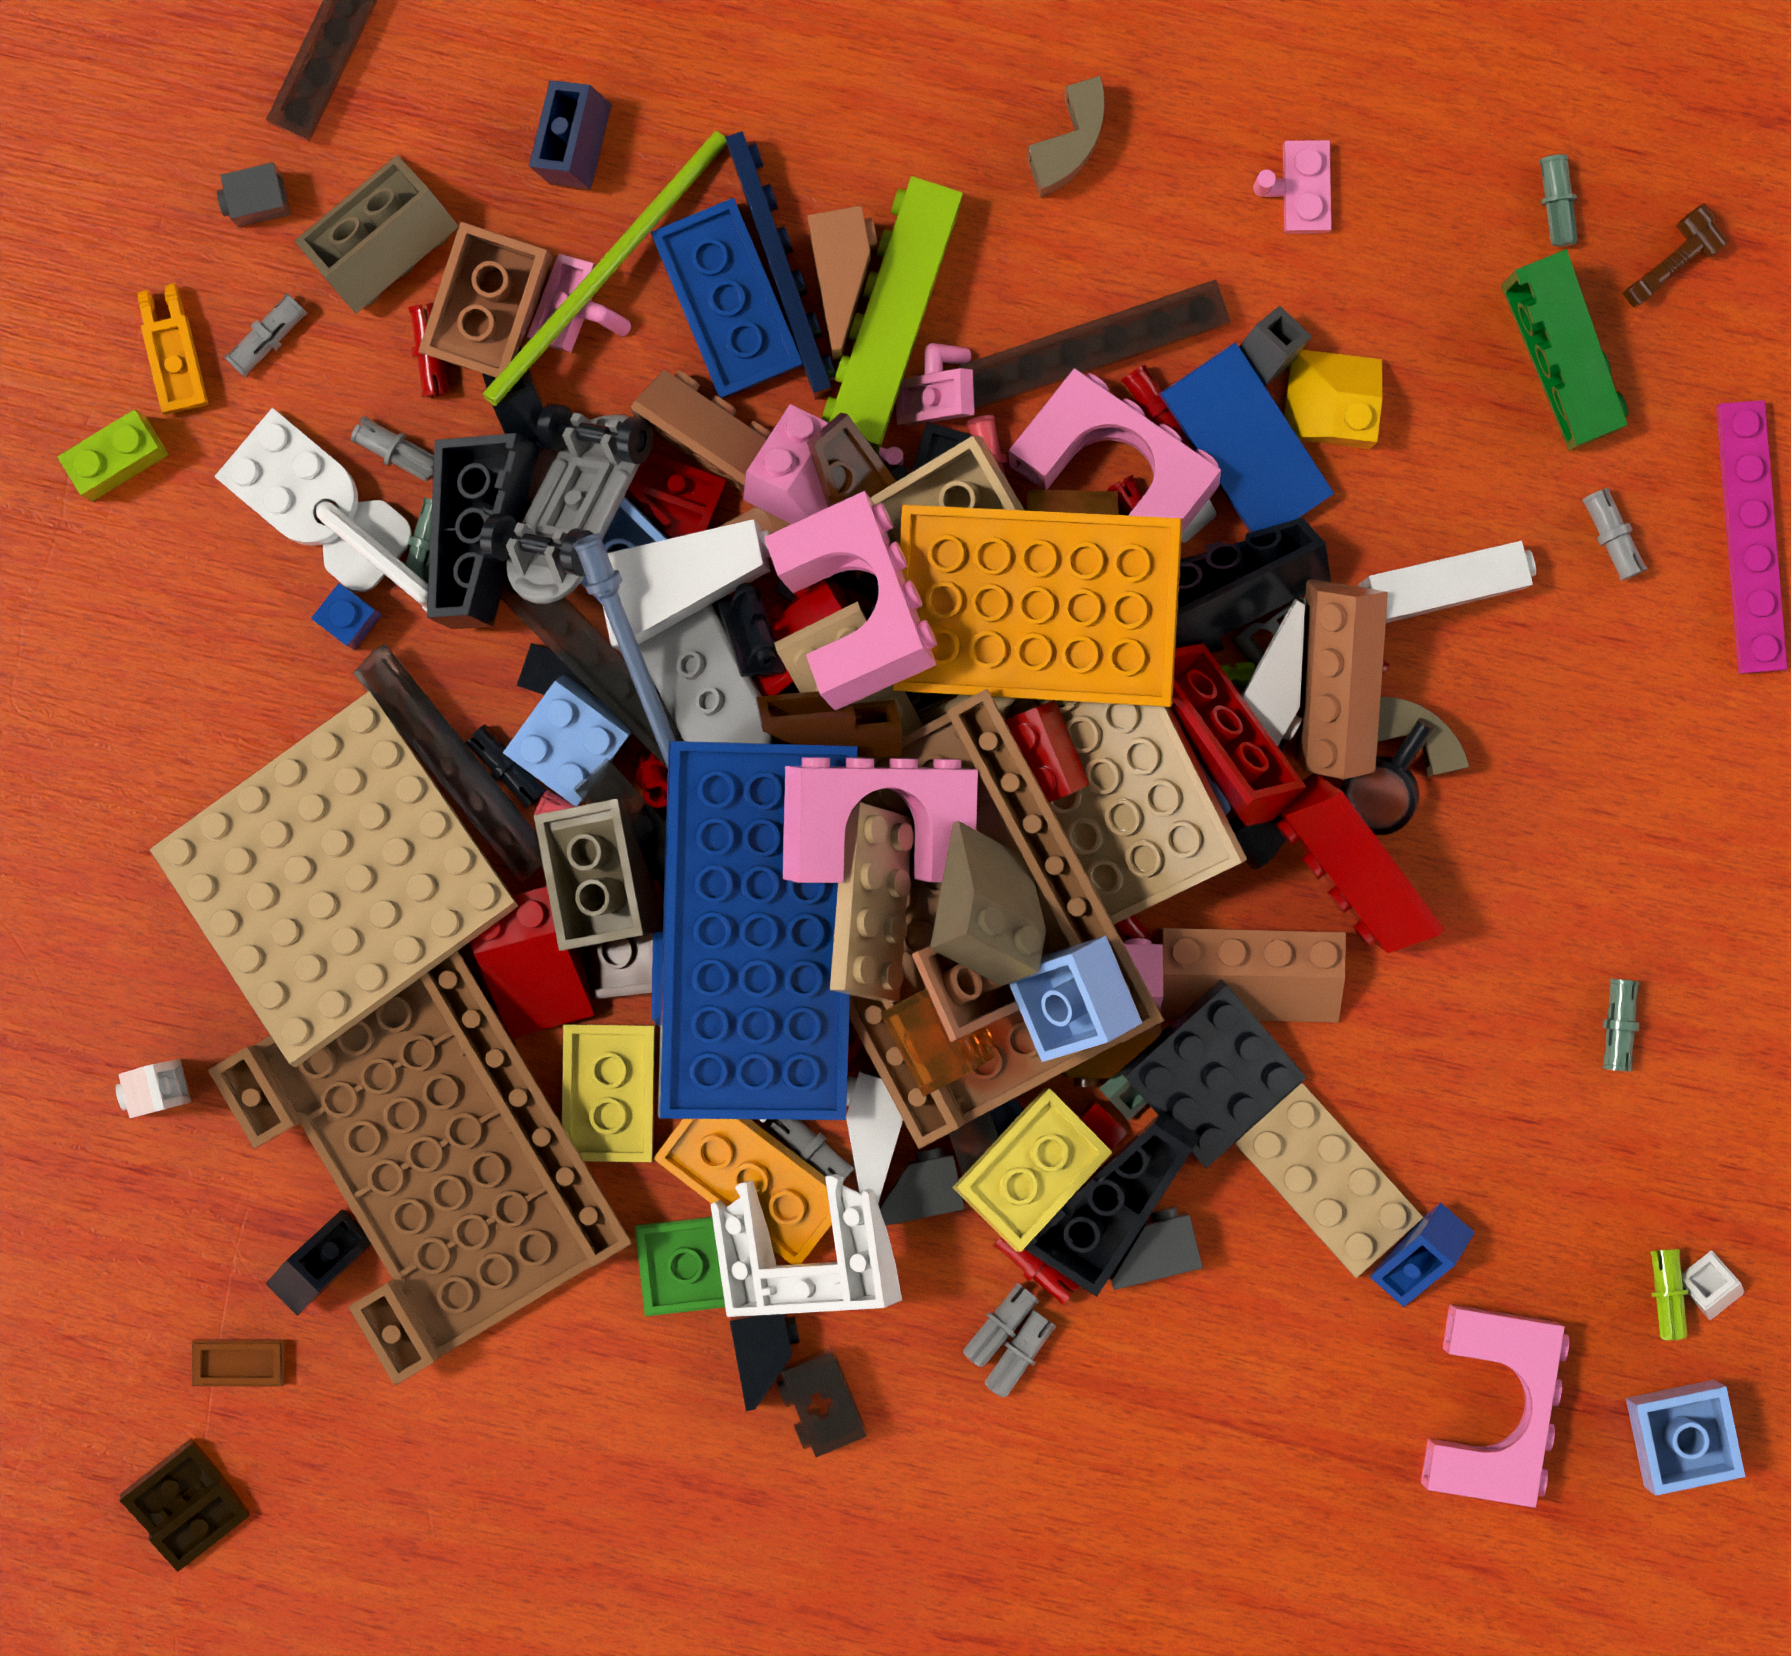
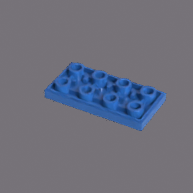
M1236 342L1230 344L1159 393V396L1195 451L1197 449L1203 450L1217 461L1218 468L1221 469L1219 487L1249 533L1298 519L1334 494Z

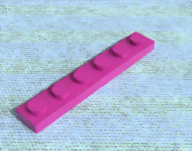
M1765 400L1721 403L1716 406L1738 674L1787 670Z

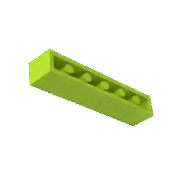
M911 176L907 190L902 188L897 190L891 214L898 217L893 231L885 229L877 255L884 257L879 273L871 271L863 297L870 299L865 315L857 313L849 339L856 342L851 357L842 355L835 381L842 384L837 399L828 397L821 418L829 423L839 413L848 414L877 455L879 454L961 207L963 192Z

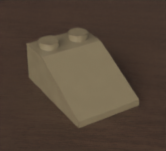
M621 798L534 815L559 951L663 931L655 885Z
M960 821L953 823L930 949L1001 986L1038 973L1046 928L1033 874L1024 857Z

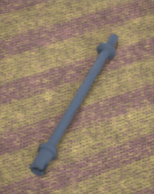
M598 533L583 537L574 542L573 547L578 554L588 580L585 583L588 594L594 595L602 602L668 769L669 741H676L618 595L622 577L619 571L613 570L602 542V536Z

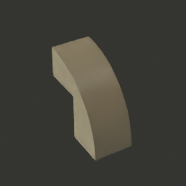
M1100 76L1065 87L1064 99L1075 131L1027 147L1026 156L1040 198L1053 193L1070 182L1085 166L1094 151L1104 115V90Z
M1380 697L1377 742L1407 736L1418 718H1422L1434 726V729L1421 748L1427 777L1469 767L1466 754L1460 742L1439 717L1424 707L1410 701L1393 697Z

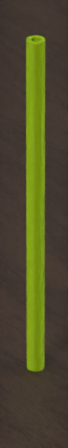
M713 132L482 393L488 402L497 406L724 149L727 142L721 133Z

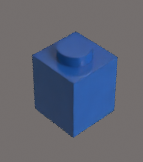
M338 583L311 619L344 645L356 650L381 618L382 614L346 586Z

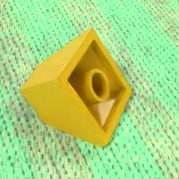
M1301 350L1289 368L1284 417L1299 440L1371 449L1378 441L1383 398L1382 359Z

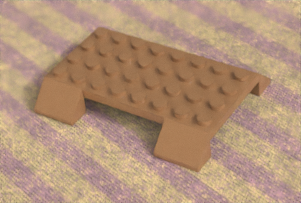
M456 951L296 1068L288 1063L270 1035L255 1045L245 1047L208 1070L254 1149L301 1124L386 1267L392 1280L351 1304L348 1308L394 1385L399 1384L434 1363L439 1357L589 1267L596 1266L632 1244L459 951Z

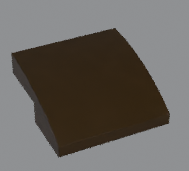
M192 1438L120 1493L119 1501L148 1531V1540L177 1572L249 1517V1511L236 1492Z

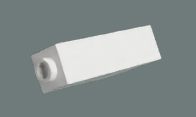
M753 519L607 553L613 570L619 571L622 577L618 595L638 645L732 593L740 584L750 583L769 572L768 558L771 556L764 539L765 536L770 535L769 530L762 531L761 526ZM604 610L611 647L621 652Z
M1522 541L1371 575L1357 585L1358 587L1388 591L1386 623L1526 589L1533 585L1531 577L1536 576V565L1531 550L1524 551Z

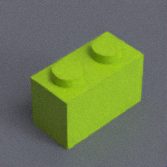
M134 409L60 454L57 458L79 494L93 502L169 454L146 416Z

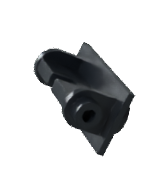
M751 583L740 584L735 589L736 593L732 601H718L717 604L740 676L784 674L785 668L774 644L776 641L760 591L754 588Z

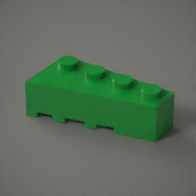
M1567 249L1516 269L1503 282L1501 288L1568 450L1571 451L1615 433L1627 426L1625 417L1629 415L1626 401L1623 395L1615 390L1611 378L1609 360L1601 349Z

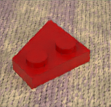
M650 452L648 458L640 464L626 495L671 539L709 529L726 487L727 479Z

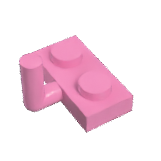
M1330 140L1284 141L1283 178H1276L1271 170H1263L1259 173L1253 185V191L1259 197H1284V234L1330 233L1331 231Z
M558 254L527 338L531 339L596 264ZM591 298L549 347L571 353L584 319L597 322L619 336H625L630 332L631 323L606 306L591 302Z
M936 343L928 344L925 347V375L903 378L896 399L897 425L913 426L974 415L973 370L958 368L943 371V363L967 365L971 359V352L967 347Z

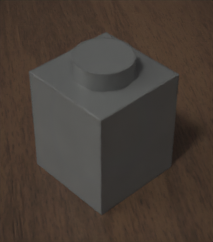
M273 162L220 175L223 189L217 190V198L221 212L224 217L230 216V219L238 227L291 215L281 171Z
M1278 306L1254 326L1239 348L1266 387L1291 365L1312 336L1281 306Z

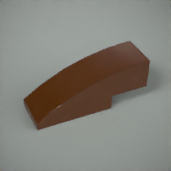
M819 691L756 697L762 731L783 741L800 745L858 746L857 757H902V725L895 700L851 703L835 711L820 695Z

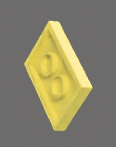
M563 1025L562 1126L583 1161L653 1162L655 1025Z
M1044 1088L952 1188L1016 1252H1021L1112 1154V1151L1050 1088Z

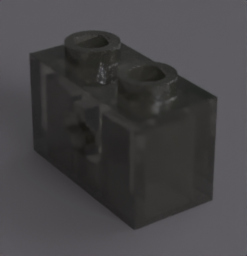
M833 1347L791 1363L783 1368L781 1371L783 1379L778 1381L777 1385L786 1407L794 1405L801 1421L795 1423L794 1426L803 1449L812 1447L815 1457H819L867 1437V1429ZM819 1392L822 1399L830 1397L832 1400L828 1403L827 1413L822 1415L818 1408H809L813 1401V1394Z

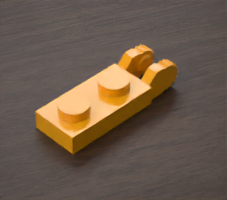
M176 283L165 285L164 294L171 318L157 321L155 302L148 290L137 292L144 325H141L161 413L169 415L209 405L189 320L184 314L181 296Z

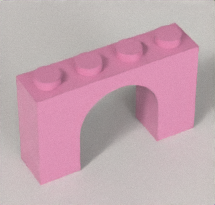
M1074 368L1009 449V467L1042 490H1047L1074 455L1084 447L1095 442L1107 440L1126 443L1137 449L1147 459L1154 476L1150 488L1128 516L1183 518V533L1220 486L1221 469L1218 468L1217 461L1207 452L1200 449L1193 451L1183 444L1179 434L1165 424L1157 426L1144 417V411L1133 401L1126 398L1121 401L1108 392L1107 385L1097 376L1090 373L1085 376Z
M865 491L764 537L776 573L792 593L847 570L866 571L877 577L879 586L877 604L865 624L855 632L806 654L820 695L835 711L937 665L931 648L937 646L935 636L926 620L920 621L916 610L922 606V601L911 580L906 582L902 573V569L908 567L907 561L899 544L896 541L891 543L887 533L888 530L893 528L890 516L883 503L875 505Z
M802 757V766H785L783 879L798 883H843L845 828L848 817L854 806L867 794L879 789L888 788L897 793L907 803L913 815L915 824L914 879L942 882L952 824L960 821L976 830L978 770L961 768L962 759L947 758L933 759V767H918V759L890 758V767H874V758L855 757L846 758V766H830V758Z
M1449 1304L1442 1349L1448 1354L1494 1361L1509 1366L1516 1373L1523 1386L1525 1407L1516 1429L1508 1437L1495 1444L1473 1446L1428 1438L1421 1484L1427 1490L1536 1508L1538 1496L1543 1497L1547 1487L1548 1472L1546 1469H1542L1545 1451L1550 1452L1552 1450L1555 1437L1554 1424H1549L1552 1406L1557 1407L1559 1405L1562 1393V1380L1556 1379L1559 1361L1565 1362L1569 1350V1335L1564 1334L1565 1327L1556 1321Z

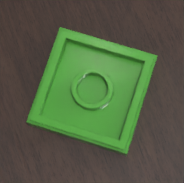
M712 1216L635 1225L645 1316L725 1307Z

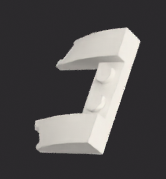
M838 1174L825 1176L837 1262L776 1265L768 1227L753 1180L742 1182L735 1187L740 1198L728 1207L721 1200L712 1203L711 1211L727 1317L886 1308L902 1301L889 1235L874 1191L866 1189L861 1194L843 1186L844 1177Z

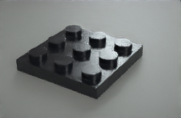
M1222 980L1218 981L1167 1027L1156 1040L1119 1071L1157 1114L1163 1111L1200 1135L1191 1153L1205 1168L1211 1165L1307 1078Z

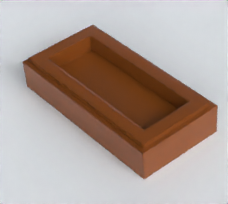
M195 1339L192 1341V1386L282 1387L285 1385V1339Z

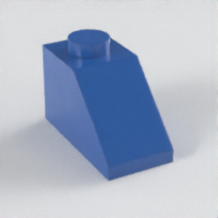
M1441 1202L1405 1234L1370 1276L1374 1282L1403 1307L1456 1265L1475 1233Z

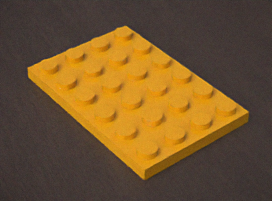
M902 505L900 548L908 567L902 569V573L906 582L910 580L913 582L922 601V606L916 610L920 621L926 620L935 636L937 646L931 648L937 665L893 684V691L976 695L988 689L993 697L1171 707L1173 700L1183 518Z

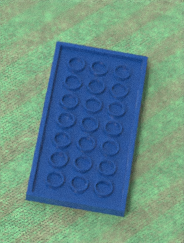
M669 741L658 1094L659 1118L846 1120L850 994L830 990L838 883H798L783 879L785 766H802V757L830 758V766H846V758H857L858 746Z

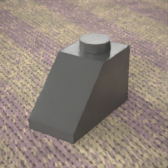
M942 1147L916 1152L917 1160L907 1163L879 1206L885 1226L964 1209L962 1197L952 1188L959 1181L953 1153L944 1154Z
M1177 1206L1152 1211V1220L1145 1222L1109 1277L1114 1290L1203 1268L1190 1215L1186 1211L1178 1213Z

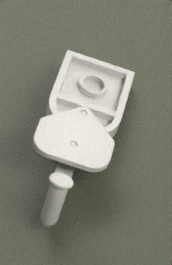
M271 408L214 477L290 540L310 546L323 544L325 569L348 589L355 592L369 591L386 575L420 603L425 612H427L428 583L399 560L409 547V544H407L409 535L412 536L409 522L382 500L358 502L356 484L349 472L275 409Z

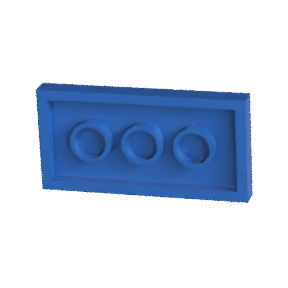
M734 198L651 232L718 396L724 400L804 366Z

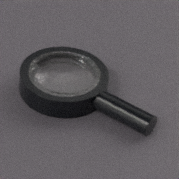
M1418 718L1393 758L1376 756L1375 772L1343 780L1340 790L1345 794L1374 835H1387L1400 830L1409 822L1418 807V783L1408 768L1434 729V726L1425 719Z

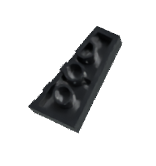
M517 433L435 440L427 618L450 629L493 627L507 576V560L488 559L483 555L480 547L481 530L486 519L495 513L511 516L516 521V524L521 523L541 449L540 446Z
M1302 517L1247 533L1245 541L1229 544L1219 541L1205 545L1206 552L1180 559L1175 648L1198 644L1205 645L1305 595L1306 583L1309 579L1331 582L1327 548L1324 540Z
M1161 1111L1089 1177L1024 1249L1097 1297L1193 1150L1200 1135Z

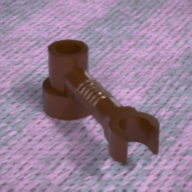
M1706 203L1699 205L1676 224V227L1687 239L1685 240L1686 242L1622 293L1633 307L1637 304L1640 305L1648 299L1664 282L1700 252H1703L1709 258L1729 242L1713 221L1716 216Z

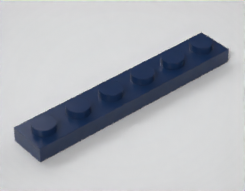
M743 131L726 136L727 146L814 398L818 399L832 394L830 381L835 380L836 373L829 354L820 356L815 339L822 337V333L814 311L805 313L800 297L808 293L800 269L791 271L785 254L793 252L785 226L776 229L771 212L778 210V206L771 185L769 183L761 186L756 170L764 166L756 142L747 144Z

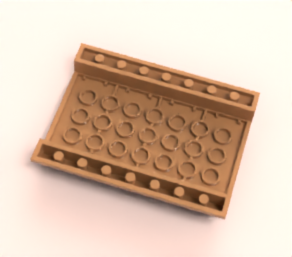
M988 689L946 711L947 714L903 737L902 757L874 758V767H890V758L918 759V767H933V759L947 758L962 759L961 768L978 770L976 831L1022 855L1031 870L1046 928L1042 956L1107 936L1142 1024L1108 1043L1041 1062L1020 1010L950 1042L912 957L913 953L931 946L942 882L914 879L915 824L913 819L914 843L911 848L909 870L911 886L907 896V935L904 940L902 969L904 978L900 988V1001L881 1002L850 995L849 1018L918 1149L1118 1043H1123L1165 1021ZM888 788L873 791L859 801L913 818L907 803L897 793Z

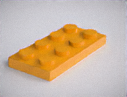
M682 1119L653 1158V1160L711 1204L721 1200L728 1207L740 1198L735 1187L742 1182L753 1180L768 1227L773 1251L791 1265L801 1264L832 1225L825 1176L750 1119Z

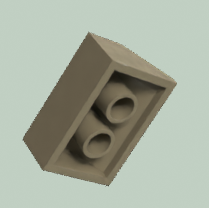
M396 155L297 238L295 243L356 314L365 306L374 303L381 295V292L399 277H403L411 272L415 264L432 249L443 245L459 225L429 188Z

